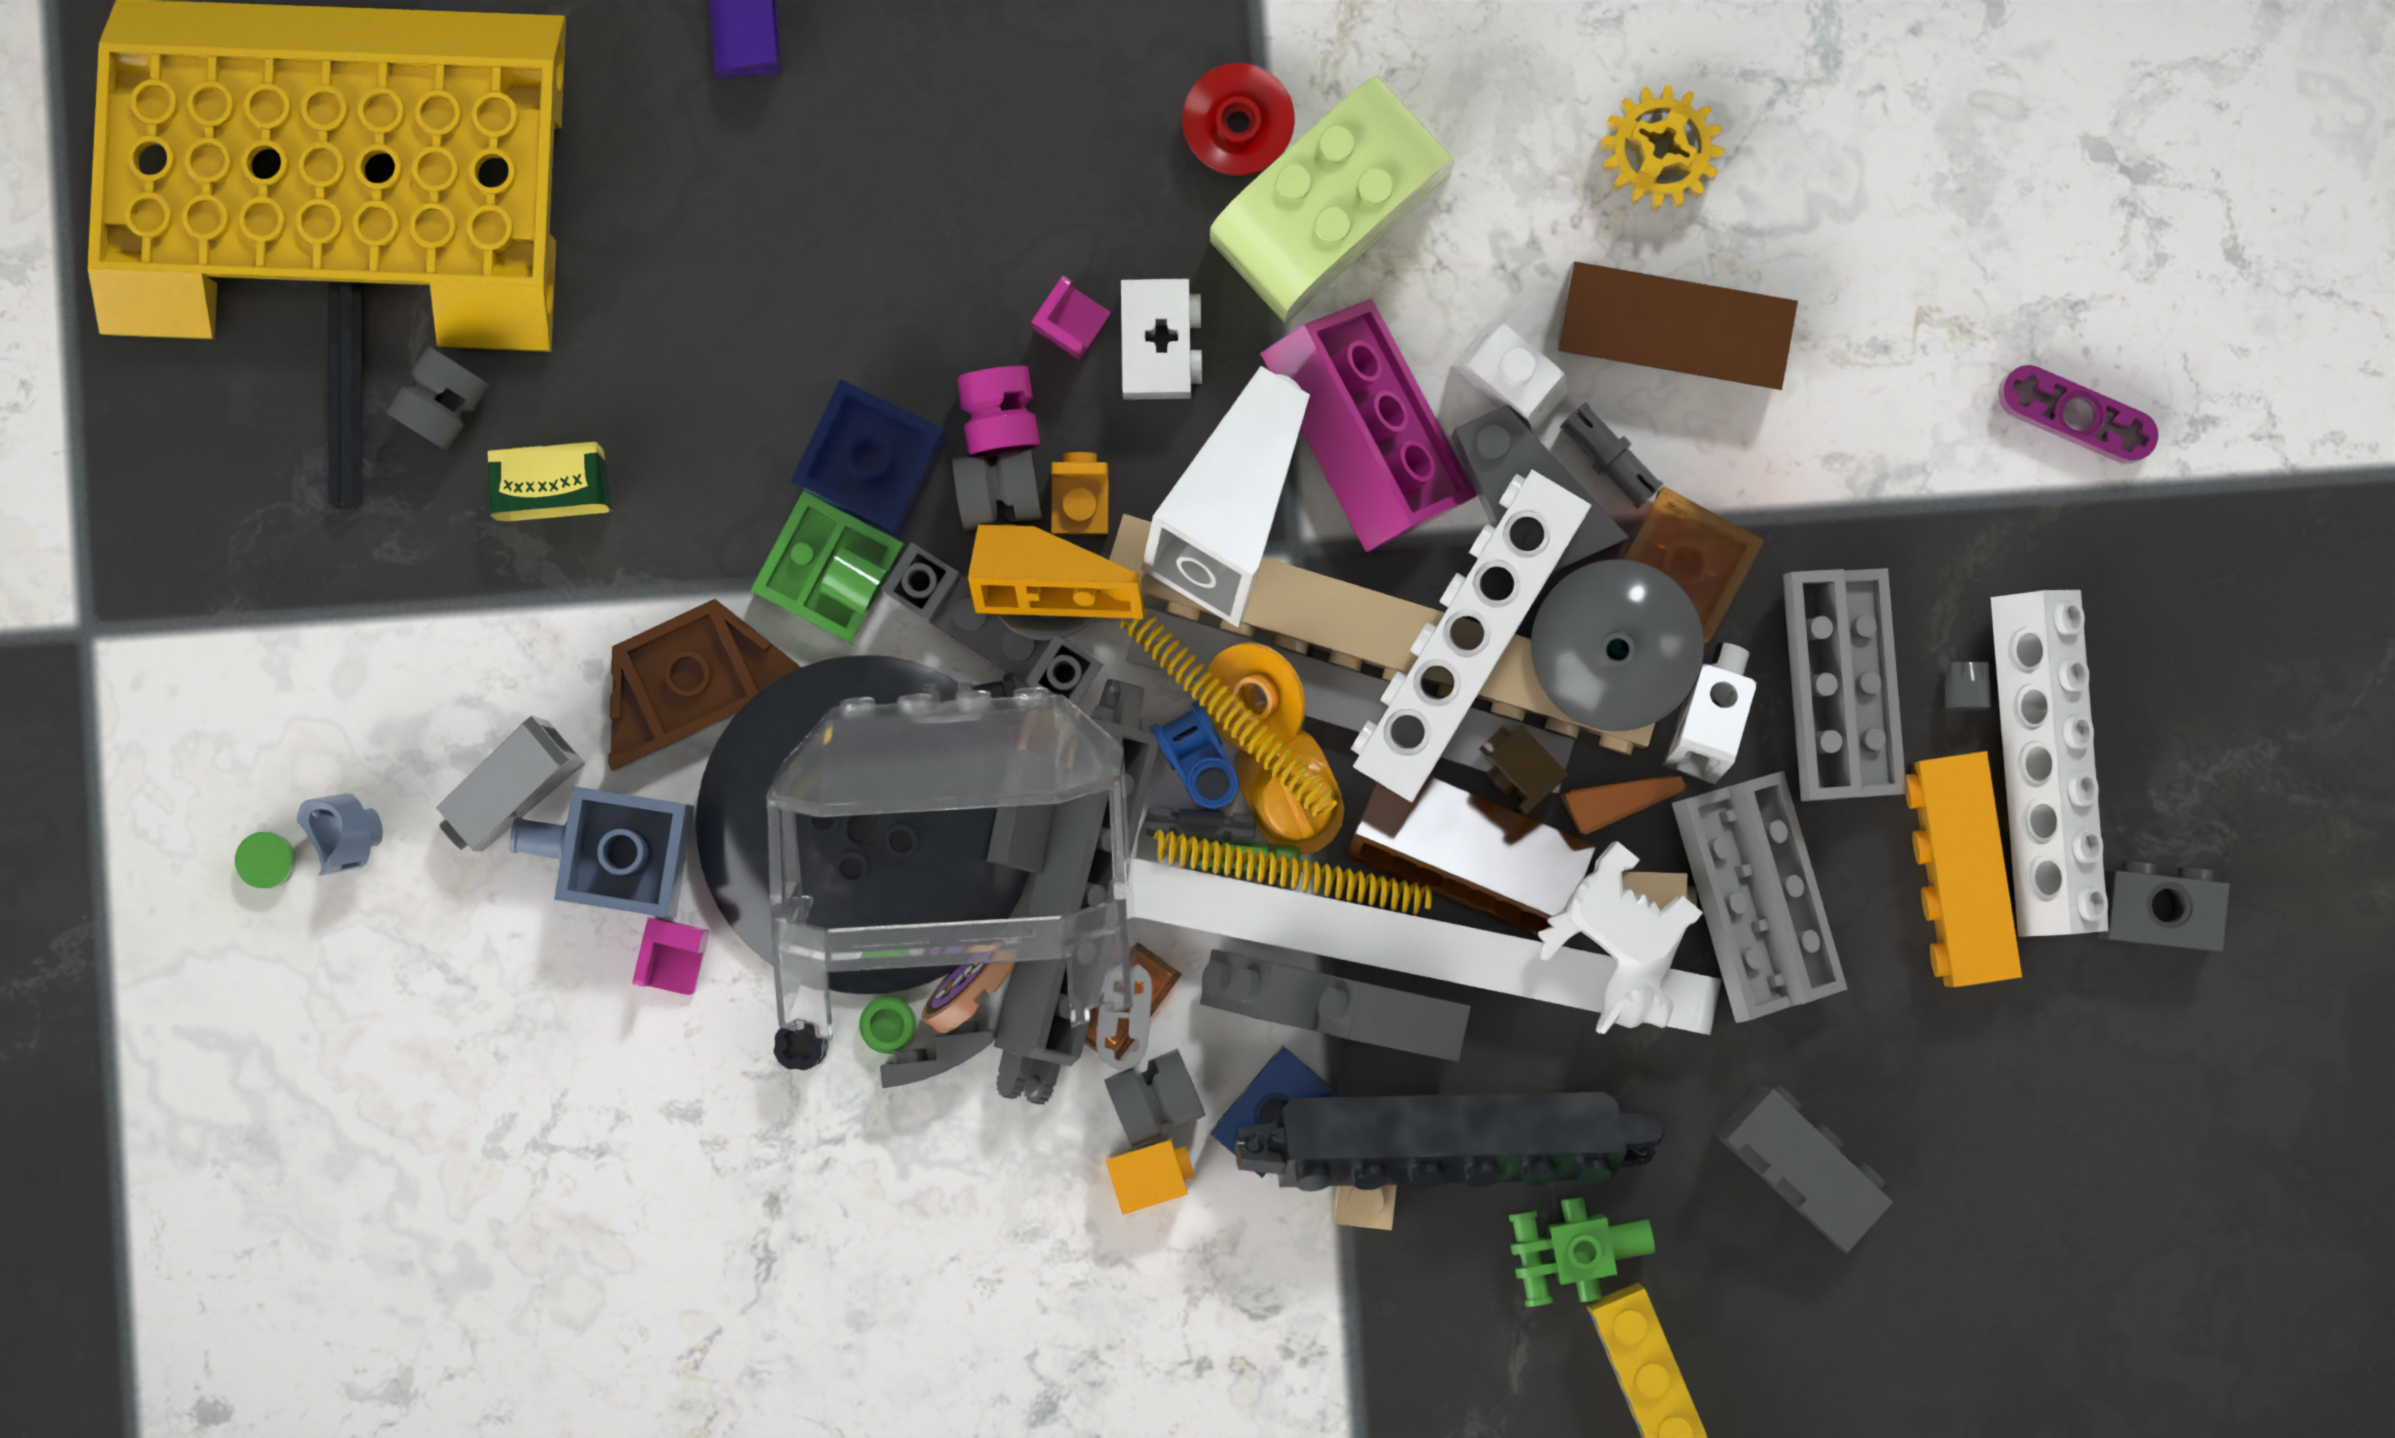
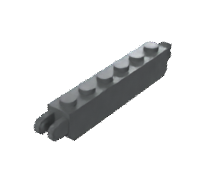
M1107 679L1099 704L1095 706L1091 717L1078 715L1076 717L1055 800L1041 874L1036 876L1016 955V962L1013 967L994 1047L1003 1049L998 1069L999 1075L996 1077V1090L999 1091V1095L1005 1098L1017 1099V1096H1021V1093L1025 1090L1024 1096L1027 1097V1101L1044 1105L1045 1102H1048L1049 1098H1052L1053 1087L1056 1085L1061 1064L1072 1066L1082 1054L1158 750L1155 735L1141 731L1142 718L1140 715L1145 688L1138 685Z

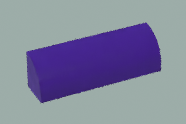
M709 0L715 79L782 73L776 0Z

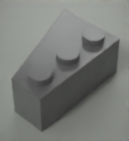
M1507 405L1454 429L1451 435L1452 440L1490 524L1494 528H1497L1508 510L1499 502L1514 476L1518 474L1526 479L1531 470L1538 472L1592 505L1551 575L1621 545L1629 538ZM1523 517L1517 520L1511 529V539L1514 545L1524 551H1532L1538 548L1544 539V529L1541 523L1532 517Z
M1757 1084L1717 1128L1713 1135L1838 1249L1848 1253L1892 1205L1893 1201L1882 1192L1888 1183L1865 1162L1862 1161L1857 1167L1841 1153V1150L1846 1145L1822 1123H1819L1816 1128L1799 1113L1803 1108L1802 1104L1782 1086L1777 1084L1775 1088Z

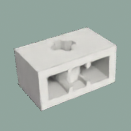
M1189 279L1121 280L1123 399H1191V384H1202L1201 350H1190V328H1201V295L1189 294ZM1156 327H1167L1168 335L1178 338V341L1168 343L1167 353H1156L1155 343L1146 342V338L1155 337Z

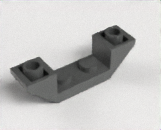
M912 542L881 588L882 592L1007 673H1012L1018 680L1073 713L1104 666L1103 663L1060 636L1053 637L1052 640L1026 638L1006 627L998 614L976 613L969 581L962 577L958 571Z

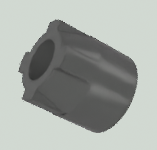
M1952 662L1950 665H1945V710L1978 711L1991 709L1988 662Z

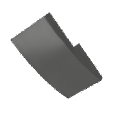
M980 1020L965 1021L957 1028L947 1032V1034L935 1036L937 1058L927 1059L926 1048L892 1052L893 1063L880 1066L882 1088L922 1081L964 1063L995 1041L994 1029L981 1030Z

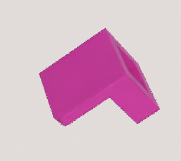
M1062 276L1031 323L1034 332L1081 362L1112 315L1110 311L1076 290L1073 282Z
M648 917L632 984L642 987L650 986L684 995H693L696 991L710 930Z

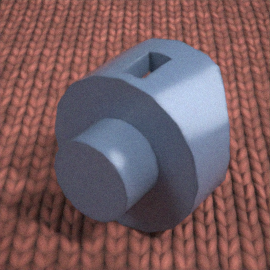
M344 793L306 800L300 805L297 814V822L307 833L318 853L321 863V871L318 875L321 876L362 868L367 864L371 847L378 846L382 841L383 829L378 813L372 808L364 809L360 801L353 794Z

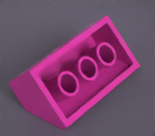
M1373 299L1308 322L1260 353L1269 371L1291 378L1300 386L1301 390L1310 394L1300 431L1305 436L1324 472L1327 482L1332 487L1366 553L1414 531L1477 497Z

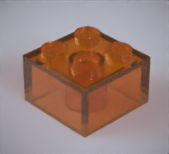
M1663 486L1655 494L1620 559L1650 565L1664 572L1680 585L1697 611L1702 626L1703 643L1705 644L1711 640L1764 540Z

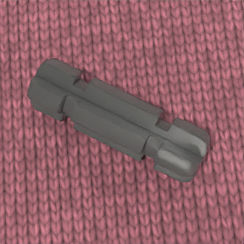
M1150 807L1146 812L1145 832L1149 837H1154L1155 832L1162 829L1164 838L1167 833L1173 831L1177 838L1183 833L1186 840L1195 836L1199 841L1206 838L1207 841L1214 842L1217 840L1222 842L1224 838L1231 839V843L1251 844L1254 842L1256 835V817L1247 813H1233V817L1224 816V812L1192 809H1179V813L1171 812V808Z

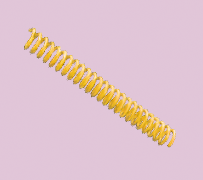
M1145 608L1144 618L1149 613V608ZM1151 616L1135 632H1133L1135 626L1143 619H1133V621L1126 625L1125 619H1121V629H1128V636L1136 637V644H1144V652H1152V660H1160V667L1168 668L1169 676L1176 675V683H1184V691H1192V699H1200V707H1208L1209 715L1216 714V722H1224V730H1232V738H1240V746H1248V754H1256V762L1264 761V770L1272 769V777H1280V785H1288V793H1296V801H1305L1304 809H1313L1312 817H1321L1337 805V801L1333 800L1329 805L1317 812L1323 802L1333 793V789H1327L1321 797L1309 804L1315 794L1324 786V781H1319L1313 789L1301 796L1306 787L1316 778V773H1311L1304 782L1293 788L1298 779L1308 770V765H1303L1296 774L1285 780L1290 771L1300 762V757H1295L1287 767L1277 773L1282 763L1292 754V749H1287L1279 759L1269 765L1274 755L1284 746V741H1279L1270 752L1261 757L1266 747L1276 738V733L1270 734L1262 744L1253 749L1258 739L1267 732L1268 725L1262 726L1253 737L1245 741L1250 731L1259 724L1260 718L1253 719L1245 729L1237 733L1242 723L1252 715V710H1247L1236 722L1229 725L1234 715L1244 707V702H1239L1227 715L1220 718L1224 710L1236 699V694H1231L1222 705L1212 710L1216 702L1228 691V686H1223L1213 698L1204 702L1209 693L1220 683V678H1216L1205 690L1197 694L1201 685L1212 676V671H1206L1196 683L1189 686L1193 677L1204 668V663H1199L1190 674L1180 679L1183 672L1194 663L1196 655H1191L1181 667L1172 671L1176 663L1188 653V647H1183L1172 660L1165 663L1169 654L1180 645V639H1176L1163 653L1157 655L1159 649L1172 637V632L1165 633L1157 644L1149 648L1151 641L1164 630L1165 624H1159L1148 637L1141 640L1144 632L1156 622L1157 616Z
M1162 829L1157 830L1153 837L1155 840L1158 839L1157 860L1159 863L1163 861L1170 842L1168 862L1170 865L1175 862L1181 844L1179 861L1181 868L1185 866L1192 847L1190 865L1192 870L1197 867L1203 849V872L1208 870L1214 852V874L1219 872L1225 855L1224 874L1227 877L1230 875L1237 855L1235 871L1237 879L1241 877L1248 857L1246 874L1248 882L1252 880L1259 860L1257 878L1259 884L1263 882L1270 862L1268 881L1270 886L1275 883L1281 865L1280 887H1285L1292 867L1291 889L1295 890L1304 867L1303 893L1307 892L1315 870L1314 895L1319 893L1326 872L1324 890L1326 898L1330 896L1332 885L1337 875L1335 893L1337 900L1341 898L1348 877L1346 896L1348 902L1352 900L1359 879L1357 899L1359 905L1363 903L1370 882L1368 902L1370 907L1374 905L1381 884L1379 905L1381 909L1386 905L1391 887L1392 901L1390 909L1392 911L1396 910L1403 887L1404 893L1401 910L1403 914L1408 910L1414 889L1413 915L1416 916L1418 914L1425 892V908H1431V889L1428 884L1420 889L1417 882L1409 887L1406 880H1403L1398 885L1394 877L1388 882L1383 875L1376 880L1373 873L1368 874L1364 878L1361 870L1353 876L1350 868L1345 870L1342 875V870L1339 866L1335 867L1331 872V868L1327 863L1320 870L1317 861L1309 867L1306 859L1302 860L1298 865L1296 858L1292 857L1287 863L1284 854L1276 860L1273 852L1267 854L1265 858L1262 850L1257 851L1253 857V851L1250 847L1242 855V849L1239 845L1234 847L1231 852L1230 845L1226 843L1220 850L1217 840L1212 842L1209 847L1207 839L1204 838L1198 845L1195 836L1189 838L1187 842L1183 833L1178 836L1175 842L1173 831L1167 833L1164 839Z

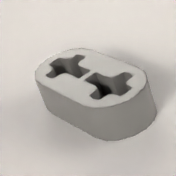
M1131 961L1118 962L1111 966L1103 976L1100 990L1096 1036L1097 1052L1104 1063L1109 1067L1119 1070L1129 1069L1137 1065L1145 1056L1148 1046L1153 990L1152 979L1144 967ZM1123 970L1134 971V980L1143 982L1144 987L1142 993L1133 994L1130 1012L1119 1011L1120 993L1111 991L1110 988L1111 980L1121 979ZM1119 1018L1129 1019V1037L1138 1039L1139 1043L1138 1050L1128 1051L1126 1060L1115 1059V1050L1107 1048L1105 1044L1106 1037L1116 1036Z

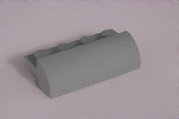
M1888 568L1844 571V569L1799 571L1783 574L1801 802L1907 794Z
M1784 771L1673 802V810L1735 1022L1749 1021L1791 1006L1809 1003L1847 990L1846 981Z

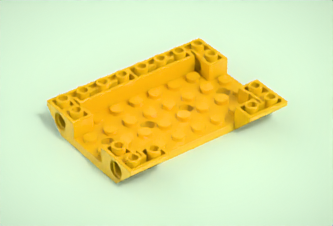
M116 0L99 41L88 274L99 333L112 336L215 339L217 283L208 277L430 285L436 341L439 348L551 352L556 239L550 234L554 129L562 128L566 17L562 15ZM149 146H163L167 153L165 167L154 175L143 174L139 167L141 153ZM267 149L277 151L281 158V166L277 174L268 179L256 178L252 171V162L255 156ZM377 154H388L392 156L395 163L393 175L383 183H372L368 181L365 174L367 162ZM500 158L508 164L509 173L507 179L498 187L489 188L483 186L478 176L481 165L488 159Z

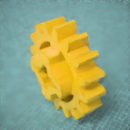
M1665 85L1660 98L1654 99L1648 87L1642 88L1639 94V105H1636L1627 97L1621 101L1619 107L1624 118L1614 115L1609 116L1605 125L1616 134L1615 136L1602 137L1599 148L1611 151L1613 156L1607 158L1601 166L1603 171L1617 170L1619 173L1612 186L1615 191L1627 185L1633 189L1630 197L1631 204L1635 205L1645 195L1650 197L1653 211H1658L1664 198L1667 197L1670 198L1675 209L1681 208L1684 204V191H1687L1695 198H1699L1704 192L1699 178L1713 181L1719 171L1708 162L1721 159L1724 155V148L1711 145V140L1720 135L1722 128L1721 125L1707 126L1704 121L1712 110L1709 105L1701 107L1697 111L1690 107L1694 93L1688 91L1681 101L1673 99L1672 86ZM1668 113L1665 120L1649 124L1643 120L1637 121L1648 114ZM1686 123L1696 136L1698 149L1688 143L1684 130ZM1661 137L1671 142L1668 147L1670 153H1667L1663 159L1656 158L1653 155L1655 150L1654 144ZM1625 143L1627 144L1626 147L1636 154L1640 167L1637 173L1632 169L1627 160ZM1674 172L1680 176L1687 175L1685 178L1674 183H1655L1659 176Z

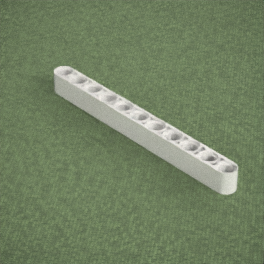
M1130 858L1117 913L1600 1013L1603 1010L1604 993L1607 983L1616 967L1615 959L1611 956L1563 946L1548 961H1542L1540 954L1543 942ZM1669 969L1661 985L1665 995L1673 1002V1010L1667 1026L1711 1035L1722 979Z

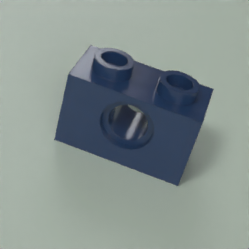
M1282 1044L1211 1128L1210 1135L1236 1156L1234 1139L1238 1128L1263 1124L1260 1120V1112L1267 1101L1283 1099L1289 1102L1292 1098L1331 1097L1336 1090ZM1255 1172L1261 1178H1263L1266 1174L1263 1172Z

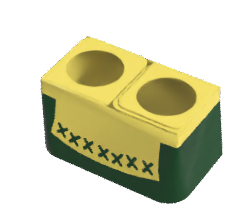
M597 442L488 451L490 516L497 521H519L607 513L609 509L613 512L604 449Z

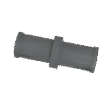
M1585 402L1577 409V413L1573 412L1562 423L1560 429L1563 432L1565 431L1595 462L1592 468L1598 475L1605 473L1634 503V506L1637 509L1646 502V499H1650L1664 483L1658 480L1629 450L1632 443L1625 436L1619 439L1590 409L1588 403Z

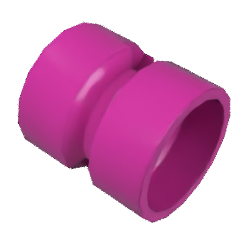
M1027 366L983 369L957 377L961 409L971 414V419L964 424L968 456L984 454L986 457L998 456L1000 451L1031 447V449L1040 447L1036 415L1026 410V405L1033 399Z

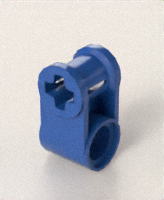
M1199 700L1191 703L1190 711L1167 724L1160 726L1155 723L1149 726L1172 770H1176L1191 799L1198 807L1206 811H1221L1234 803L1239 791V781L1235 769L1221 746L1223 743L1203 707H1200ZM1198 729L1197 731H1195V732H1193L1192 734H1190V735L1184 737L1183 739H1181V740H1179V741H1177V742H1174L1176 739H1178V738H1180L1181 736H1183V735H1185V734L1191 732L1192 730ZM1209 770H1219L1229 778V789L1222 798L1208 800L1200 795L1197 790V782L1203 773Z

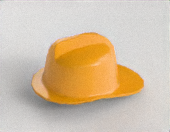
M1300 729L1296 737L1274 755L1269 765L1279 759L1287 749H1292V754L1282 763L1277 773L1287 767L1295 757H1300V762L1290 771L1285 780L1296 774L1303 765H1308V770L1298 779L1293 788L1304 782L1311 773H1316V778L1306 787L1301 796L1313 789L1319 781H1324V786L1315 794L1309 804L1321 797L1327 789H1333V793L1317 811H1321L1333 800L1337 801V805L1325 815L1317 818L1312 817L1313 809H1304L1305 801H1296V793L1289 794L1288 785L1281 786L1280 777H1272V769L1264 770V761L1256 762V754H1248V752L1239 750L1235 770L1242 794L1252 815L1256 817L1258 829L1268 843L1276 847V844L1296 846L1299 848L1300 855L1317 852L1333 841L1342 827L1345 808L1341 791L1322 749L1312 735Z

